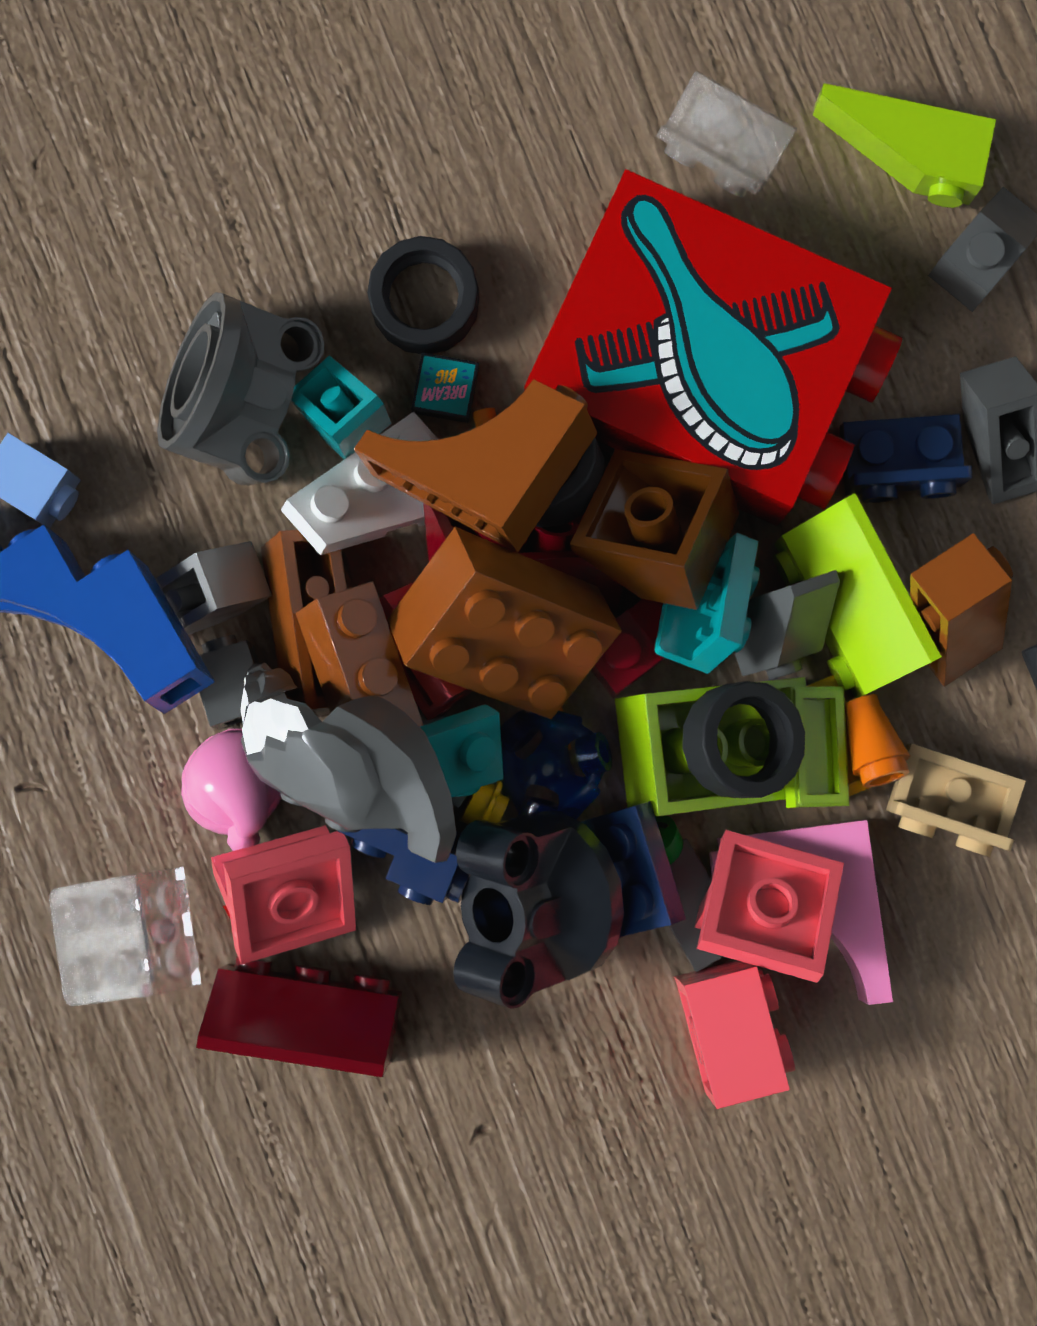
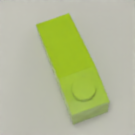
M823 83L815 103L814 117L912 193L928 196L929 202L941 207L954 208L962 204L970 205L983 187L996 119Z

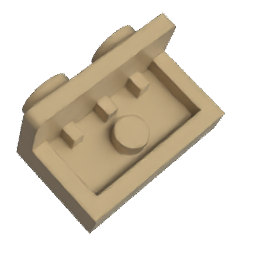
M907 743L906 749L911 757L906 763L910 772L905 777L895 781L886 808L889 812L901 815L898 827L930 838L934 837L938 827L959 834L955 846L991 857L994 846L1011 851L1014 840L1008 838V834L1026 781L912 743Z

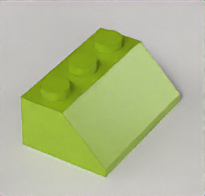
M856 493L783 534L775 542L779 553L773 555V561L779 575L787 586L834 570L837 571L840 584L825 642L833 655V658L827 660L829 670L838 686H844V692L850 689L854 698L864 696L942 657Z

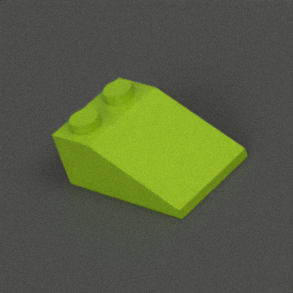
M805 677L761 681V683H768L780 691L781 688L806 687ZM720 686L615 698L627 808L651 801L655 816L785 800L786 793L784 787L782 790L762 798L721 797L704 788L689 770L682 749L683 725L692 705L707 691ZM738 704L724 712L718 726L717 746L722 761L735 775L751 776L758 773L763 768L769 754L770 736L765 720L757 710L750 705Z

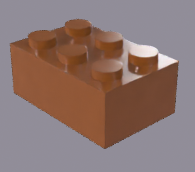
M457 527L453 528L387 619L406 667L549 719L555 716L622 632L599 587Z

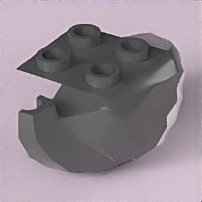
M261 662L253 664L248 669L247 675L244 677L241 703L243 721L241 743L247 761L259 780L280 792L281 798L286 802L304 806L323 816L325 823L333 829L352 833L359 832L361 829L402 828L408 832V849L412 853L434 863L448 860L456 837L451 793L437 756L425 732L403 710L377 695H371L337 706L322 722L307 704L286 698L284 692L298 687L294 684L291 676L282 668L271 670L266 663Z

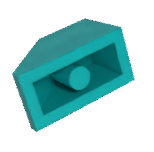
M330 355L294 387L291 402L320 437L343 459L355 453L354 448L367 429L380 434L391 424L385 405L378 395Z

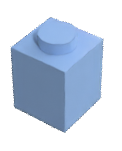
M7 433L0 444V498L39 523L44 524L49 529L56 519L59 521L63 520L77 501L79 492L75 488L81 480L65 467L10 433Z

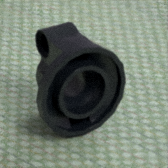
M534 811L498 823L475 820L469 823L462 831L457 843L456 857L460 869L470 875V880L463 890L461 900L462 921L468 933L469 942L459 951L454 964V982L459 990L509 1009H514L525 1004L535 992L579 977L604 964L618 944L623 922L624 906L621 881L607 848L586 824L561 811Z

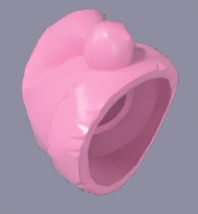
M227 729L209 737L193 752L182 772L181 795L189 815L205 829L217 834L228 835L227 843L232 851L259 844L260 835L258 831L264 826L267 818L276 809L281 800L280 792L259 780L250 767L241 743L242 729Z

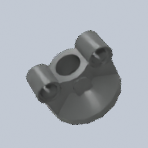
M215 292L204 302L193 319L172 366L159 413L157 427L159 446L192 460L220 468L230 480L239 485L250 486L277 480L285 473L289 465L290 453L287 443L277 433L292 399L296 373L312 368L323 355L324 339L317 325L307 318H282L226 294ZM283 333L289 334L297 342L299 350L295 361L288 359L282 352L280 343ZM251 442L259 446L263 451L264 466L259 473L251 470L246 462V449Z

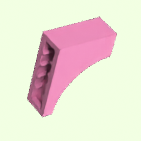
M867 820L746 834L750 837L844 863L830 938L836 944L850 968L856 985L858 1000L868 1005L893 1002ZM717 838L718 847L720 845L721 838ZM712 851L709 854L712 877L718 851Z

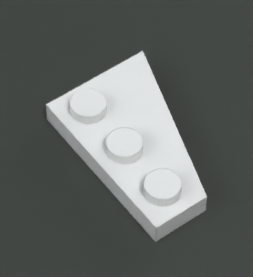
M412 412L380 434L389 438L406 441L438 440L415 412ZM356 452L288 498L281 509L320 555L385 537L388 531L416 523L419 527L425 525L423 502L372 476Z

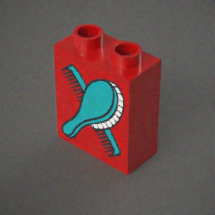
M625 169L525 383L524 391L533 379L554 390L558 385L574 390L588 403L587 411L598 432L595 436L596 440L614 449L728 469L738 509L778 526L793 508L797 498L823 510L828 505L843 476L855 446L851 442L828 433L830 424L845 391L873 403L894 363L903 337L876 326L877 320L891 292V287Z

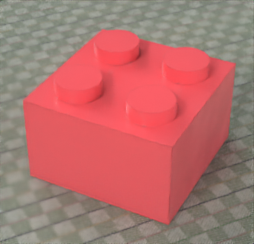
M735 960L705 968L698 972L694 971L675 976L704 1090L716 1109L790 1090L786 1073L795 1071V1064L786 1035H780L778 1029L773 1028L769 1012L779 1010V1005L769 973L763 974V971L761 969L758 970L757 966Z

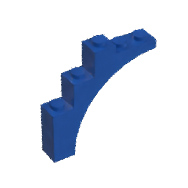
M44 524L37 529H30L19 533L9 542L8 547L4 550L0 545L1 613L29 615L70 628L91 640L120 666L142 699L163 714H166L215 682L149 567L130 550H126L121 554H112L101 559L92 567L91 573L85 576L67 543Z

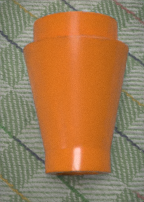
M876 694L865 695L845 703L853 775L860 776L863 787L881 786L908 775L910 771L906 761L911 755L883 711L878 696Z

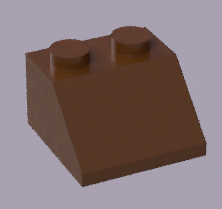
M615 449L570 542L572 552L641 599L698 610L739 516L728 469Z

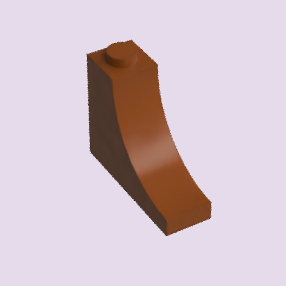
M533 379L526 390L508 408L493 419L470 431L438 440L406 441L382 436L367 429L355 446L354 451L375 478L518 553L598 432L587 411L588 403L581 395L566 386L558 385L554 390Z

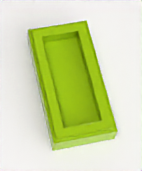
M844 686L781 688V691L787 695L798 709L805 729V755L796 776L785 786L786 808L850 806Z

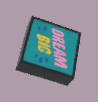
M422 352L411 411L415 412V414L469 423L479 372V362Z

